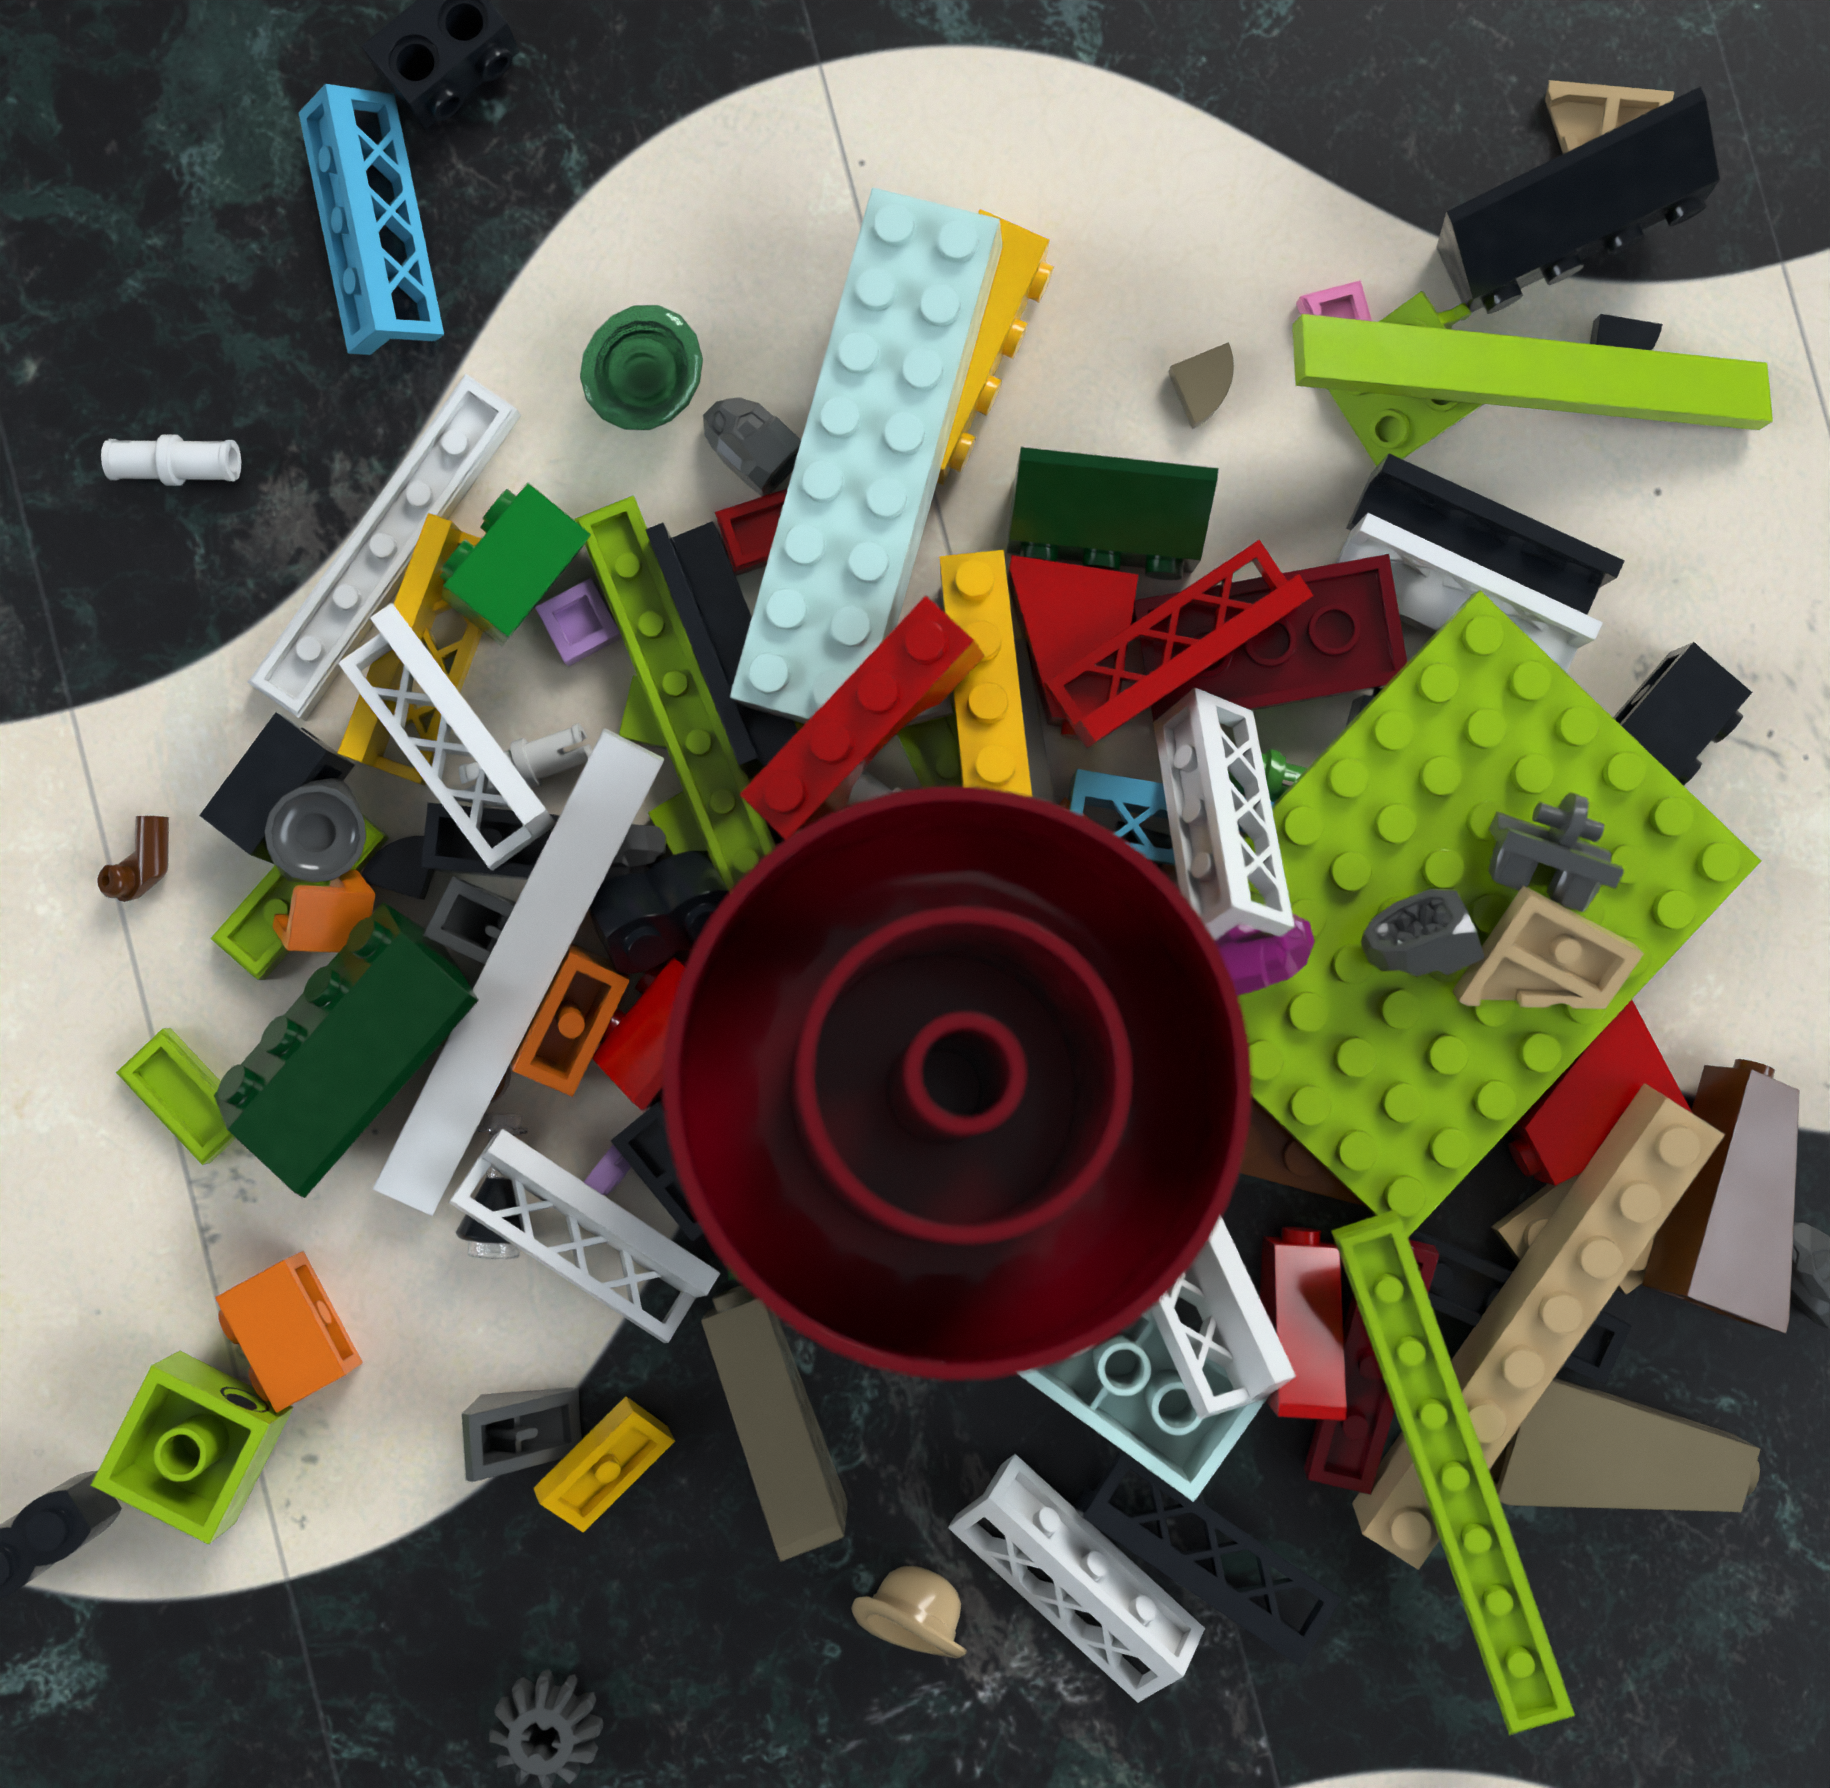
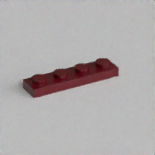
M1408 1239L1428 1295L1439 1252L1434 1245ZM1353 1294L1343 1327L1346 1420H1317L1304 1470L1307 1480L1371 1495L1395 1410Z

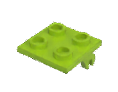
M1420 291L1379 322L1452 329V325L1458 321H1464L1472 312L1464 302L1450 310L1437 313L1424 291ZM1328 389L1376 467L1389 453L1398 458L1405 459L1484 405Z

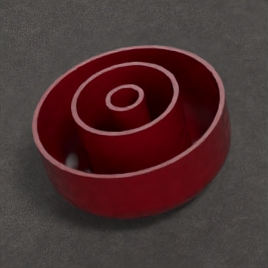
M929 787L898 791L864 800L831 813L792 835L763 857L735 885L712 915L694 946L682 974L668 1021L663 1059V1100L668 1138L678 1176L689 1203L715 1250L735 1276L768 1309L802 1334L837 1353L870 1366L906 1375L939 1379H985L1029 1372L1067 1360L1091 1349L1134 1323L1159 1302L1188 1271L1213 1234L1229 1202L1239 1174L1249 1131L1252 1080L1250 1049L1244 1015L1229 970L1216 942L1198 913L1164 873L1145 855L1115 833L1076 812L1045 800L1011 791L980 787Z

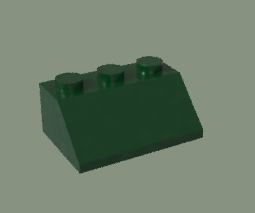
M1021 447L1013 484L1006 553L1057 562V559L1082 561V566L1120 571V565L1145 568V576L1160 580L1182 579L1183 572L1192 573L1201 561L1219 468Z

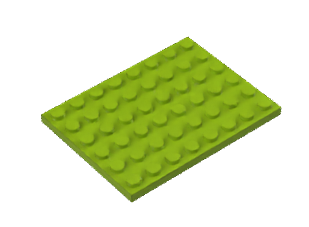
M1479 590L1473 593L1271 806L1291 911L1293 914L1310 922L1315 942L1306 966L1292 978L1238 996L1244 1015L1250 1049L1252 1098L1375 1216L1397 1210L1408 1238L1759 865L1761 860ZM1572 792L1587 798V818L1604 824V831L1598 842L1582 837L1578 839L1608 849L1611 852V863L1622 866L1624 872L1616 888L1604 884L1601 885L1585 912L1566 906L1563 907L1634 943L1644 954L1606 1009L1572 1008L1564 1003L1553 1004L1547 1008L1520 1007L1516 1000H1480V1006H1467L1457 1000L1452 990L1469 966L1449 975L1439 970L1421 976H1414L1400 970L1381 971L1369 963L1362 949L1361 940L1371 920L1393 903L1428 889H1447L1457 891L1470 916L1482 947L1519 892L1517 889L1495 882L1488 872L1493 849L1497 843L1489 831L1496 812L1498 811L1550 829V826L1532 820L1536 805L1542 802L1558 808L1563 798ZM1245 833L1242 837L1243 840L1256 854L1254 842ZM1539 862L1527 888L1550 899L1546 891L1557 868ZM1247 878L1251 901L1265 906L1264 897Z

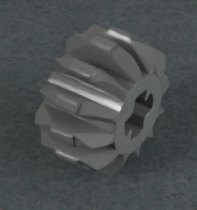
M550 1669L541 1672L536 1686L527 1678L522 1677L515 1682L512 1688L513 1697L505 1696L499 1700L494 1712L500 1721L491 1728L489 1742L504 1746L496 1758L497 1768L508 1767L513 1764L519 1767L515 1776L517 1787L525 1784L530 1774L538 1776L541 1788H552L556 1774L570 1784L577 1779L580 1773V1763L588 1764L594 1760L598 1746L593 1738L600 1735L603 1728V1720L601 1717L588 1714L596 1702L594 1692L584 1693L578 1697L573 1694L577 1685L575 1674L569 1675L562 1687L555 1686L554 1676ZM537 1724L542 1730H544L543 1732L540 1733L536 1729ZM553 1726L557 1730V1734L555 1735L549 1728Z

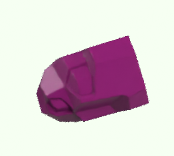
M1292 913L1294 928L1281 937L1239 923L1215 940L1233 979L1238 996L1290 979L1306 966L1315 942L1309 921Z

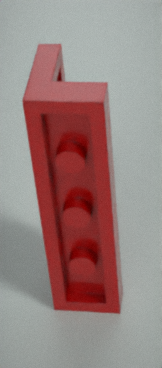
M1259 539L1046 681L1044 686L1087 749L1291 613L1314 595L1300 574L1289 581L1286 580ZM1252 561L1272 592L1254 604L1229 599L1233 573ZM1221 582L1219 597L1203 594ZM1190 602L1216 608L1212 632L1200 640L1175 635L1180 609ZM1226 610L1239 612L1238 615L1224 623ZM1169 617L1166 633L1150 630ZM1136 638L1164 643L1159 668L1148 675L1122 671L1126 645ZM1173 645L1187 648L1171 659ZM1116 652L1113 669L1097 665ZM1083 673L1111 678L1106 703L1087 716L1082 714L1064 687ZM1119 681L1135 683L1117 695Z

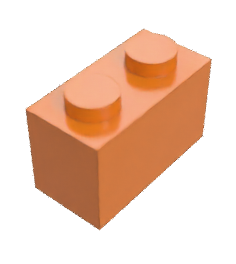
M571 943L511 1060L512 1071L573 1097L630 981L628 975L618 974L611 960Z
M304 1251L280 1261L215 1297L221 1308L218 1318L223 1332L232 1343L240 1344L251 1365L249 1368V1378L255 1392L262 1400L270 1401L276 1413L345 1376L363 1363Z

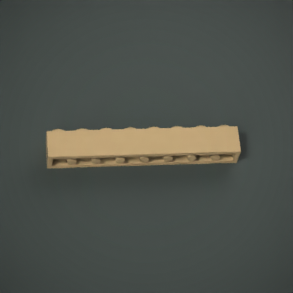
M1645 1083L1487 1308L1477 1326L1474 1327L1451 1360L1488 1469L1491 1468L1724 1137L1723 1133ZM1401 1432L1379 1464L1371 1495L1360 1492L1352 1504L1363 1535L1419 1570L1440 1538L1406 1441Z

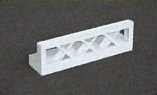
M1367 513L1350 531L1336 563L1389 554L1400 621L1431 636L1439 630L1473 593L1481 590L1566 673L1577 649L1594 641L1603 622L1370 513Z
M390 603L370 617L380 631V634L339 661L338 664L472 846L493 871L553 828L556 823L395 606ZM393 649L404 663L399 690L372 687L361 671ZM414 678L426 694L412 692ZM383 700L397 702L394 715ZM409 703L436 707L442 714L437 741L408 736L404 729ZM451 728L463 744L449 743ZM420 750L435 752L432 767ZM446 754L474 757L479 764L475 792L449 789L445 786L442 776ZM489 779L501 795L486 794ZM457 801L472 803L470 818ZM484 804L511 808L524 826L491 848L479 831Z
M1194 687L1153 722L1180 892L1198 913L1214 941L1239 923L1281 937L1294 928V921L1254 713L1249 709ZM1219 723L1233 728L1236 746L1220 728ZM1228 770L1244 788L1246 799L1229 780ZM1238 824L1254 842L1256 854L1239 835ZM1247 878L1264 897L1265 906L1251 901Z
M501 1129L491 1138L448 1202L663 1343H669L695 1298L707 1296L720 1275V1272L504 1129ZM492 1167L512 1181L517 1207L492 1212L469 1196L488 1168ZM524 1189L542 1201L527 1204ZM554 1208L565 1215L571 1243L547 1248L535 1240L529 1212ZM519 1215L521 1230L503 1218ZM578 1225L596 1237L581 1240ZM607 1243L618 1250L624 1278L601 1283L590 1276L587 1270L583 1247ZM572 1250L575 1265L556 1253ZM632 1260L650 1272L635 1275ZM659 1277L680 1291L679 1296L663 1322L642 1310L637 1282ZM626 1285L629 1301L610 1288Z
M1221 1217L1210 1239L1188 1271L1159 1302L1150 1308L1199 1420L1263 1400L1296 1377ZM1178 1296L1197 1307L1203 1320L1200 1333L1195 1332L1180 1322L1174 1309ZM1206 1357L1224 1367L1234 1391L1213 1396L1202 1371Z
M1016 1454L1003 1462L984 1494L957 1513L948 1528L1136 1702L1142 1701L1184 1677L1205 1628L1096 1527L1082 1518L1071 1504ZM983 1517L987 1518L1005 1535L1006 1540L992 1537L977 1522ZM1027 1565L1042 1569L1053 1579L1054 1584L1039 1580L1028 1570ZM1075 1610L1090 1613L1101 1623L1102 1627L1085 1623L1075 1613ZM1122 1654L1139 1658L1151 1670L1142 1675L1122 1657Z

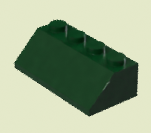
M384 902L381 903L370 917L362 919L355 925L348 936L346 945L327 966L319 968L312 974L306 983L304 993L284 1015L278 1016L270 1022L262 1035L261 1042L241 1064L235 1065L228 1070L219 1084L218 1091L214 1094L227 1130L286 1186L303 1198H306L479 1001L446 947L423 936L426 929Z

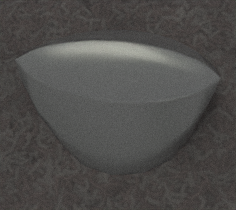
M330 778L309 782L282 796L269 813L265 827V837L269 855L280 873L288 881L310 883L333 880L348 872L362 855L366 831L359 803L349 786L342 779Z

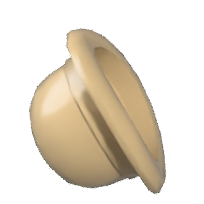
M918 1566L899 1567L887 1575L873 1598L868 1596L859 1597L853 1602L851 1609L857 1623L870 1634L882 1640L913 1651L960 1658L966 1654L967 1650L954 1642L955 1630L961 1610L958 1592L947 1579L935 1572Z

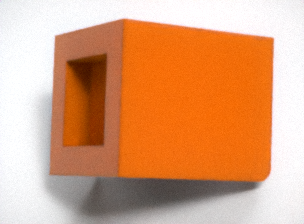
M349 870L339 877L330 880L329 887L298 885L293 890L289 914H275L273 929L287 951L339 953L346 945L348 936L355 925L362 919L372 915L376 894L358 870Z

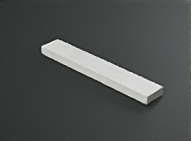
M467 374L464 375L247 683L296 717L306 721L342 670L338 662L357 649L374 625L370 617L385 608L400 588L427 514L430 513L448 520L520 418L521 414L515 407Z

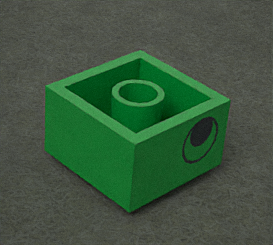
M529 483L523 487L517 496L510 490L505 489L482 518L484 522L480 528L486 534L478 544L473 546L465 539L441 568L440 578L446 582L443 585L441 599L502 647L591 536L587 530Z

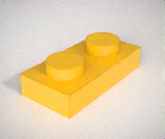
M627 1396L624 1397L534 1487L539 1504L584 1533L675 1442L668 1426Z

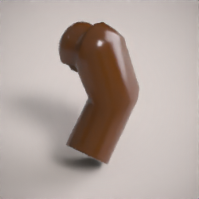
M135 817V851L119 864L104 866L98 875V887L104 896L117 898L123 902L138 899L166 875L168 871L169 817Z

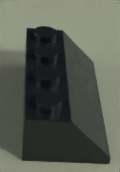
M1701 86L1447 211L1436 248L1461 302H1465L1471 312L1482 307L1485 308L1487 314L1497 312L1518 301L1523 296L1522 288L1542 278L1545 279L1547 285L1560 282L1583 268L1582 259L1602 249H1605L1608 256L1615 255L1641 241L1645 237L1642 230L1665 219L1669 227L1675 226L1703 211L1707 207L1704 200L1709 197L1720 181L1707 99Z

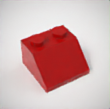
M673 957L667 965L663 962L645 972L635 986V989L642 996L627 1014L619 1008L614 1012L599 1042L601 1046L592 1057L596 1064L628 1099L642 1111L652 1107L663 1098V1059L668 1021L678 984L687 965V962L681 957Z

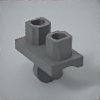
M1572 792L1563 798L1558 808L1542 802L1536 805L1532 820L1550 826V829L1498 811L1489 827V831L1497 842L1493 849L1488 869L1495 882L1520 891L1522 886L1528 887L1539 862L1555 867L1557 869L1548 886L1547 894L1550 899L1560 905L1581 912H1585L1602 884L1616 888L1624 869L1622 866L1611 863V852L1608 849L1578 839L1582 837L1598 842L1603 834L1604 824L1588 819L1587 798Z

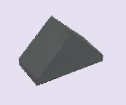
M452 876L423 936L486 964L516 902Z
M559 1388L481 1394L462 1413L466 1481L476 1482L564 1458L582 1440L578 1389Z

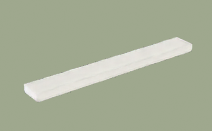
M605 728L603 729L473 988V992L479 1001L450 1033L376 1180L373 1190L426 1214L433 1215L664 761L663 757Z

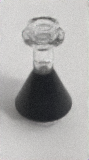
M489 1112L484 1113L483 1125H478L476 1131L489 1134V1143L491 1138L501 1129L515 1137L516 1135L527 1134L528 1128L522 1127V1114ZM489 1167L486 1171V1178L474 1200L492 1212L517 1207L512 1181L492 1167ZM465 1214L456 1230V1235L458 1238L468 1241V1256L484 1259H513L520 1256L519 1248ZM519 1215L503 1218L521 1230Z

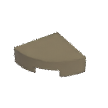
M1229 342L1171 365L1168 371L1192 429L1200 426L1213 416L1229 391L1234 370L1233 354Z

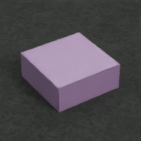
M591 578L535 607L560 656L568 667L622 639L609 608Z

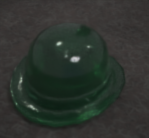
M633 305L613 314L594 332L583 353L580 380L586 401L601 419L624 430H651L671 422L690 404L700 384L703 357L697 335L680 314L660 305Z

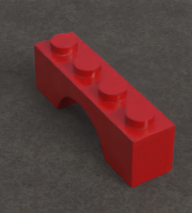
M925 595L739 795L785 840L821 818L841 810L849 801L852 789L862 772L887 742L916 716L933 706L939 705L985 657L984 653L973 638Z

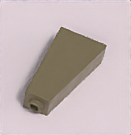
M744 1284L714 1296L712 1301L715 1307L706 1311L701 1322L781 1562L843 1538L848 1501L778 1315L768 1309Z
M1555 1376L1493 1463L1489 1472L1500 1503L1510 1506L1742 1512L1746 1496L1754 1491L1759 1480L1760 1465L1757 1459L1760 1448L1732 1433Z

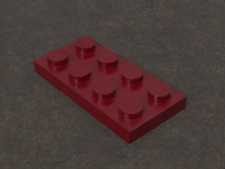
M1389 554L1282 573L1287 581L1300 574L1314 596L1151 706L1153 722L1194 687L1251 711L1384 688L1407 663ZM1263 577L1231 583L1229 599L1254 604L1271 593L1272 590ZM1221 584L1215 585L1203 594L1219 597ZM1180 592L1135 600L1136 621ZM1191 602L1180 609L1175 635L1202 639L1212 632L1216 608ZM1226 610L1224 623L1238 615L1239 612ZM1169 617L1150 630L1166 633ZM1139 638L1145 675H1148L1159 668L1164 643ZM1173 645L1171 659L1187 648Z

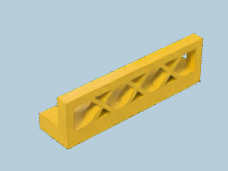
M428 513L393 605L424 646L427 644L431 652L430 655L460 693L483 631L464 617L467 627L462 640L439 649L431 628L436 615L453 608L441 599L443 585L446 583L440 578L442 566L465 539L473 546H476L482 538L461 531L450 520ZM392 649L370 665L366 679L372 687L399 690L404 663ZM456 655L449 671L445 659ZM359 694L337 754L425 786V780L415 767L412 768L383 757L391 734L362 695ZM383 700L394 715L397 702ZM409 703V713H407L405 726L414 723L421 739L437 741L442 714L436 707L424 705L417 708L416 704ZM433 714L427 730L422 718ZM420 750L432 767L435 752Z

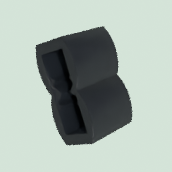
M687 851L665 858L655 864L645 874L621 875L601 883L589 907V913L595 931L617 973L632 974L651 969L665 962L678 950H693L712 915L730 891L705 851Z
M98 1471L85 1472L70 1478L29 1503L20 1513L0 1524V1600L11 1595L49 1569L56 1562L66 1558L100 1535L116 1520L122 1509L116 1498L91 1486Z

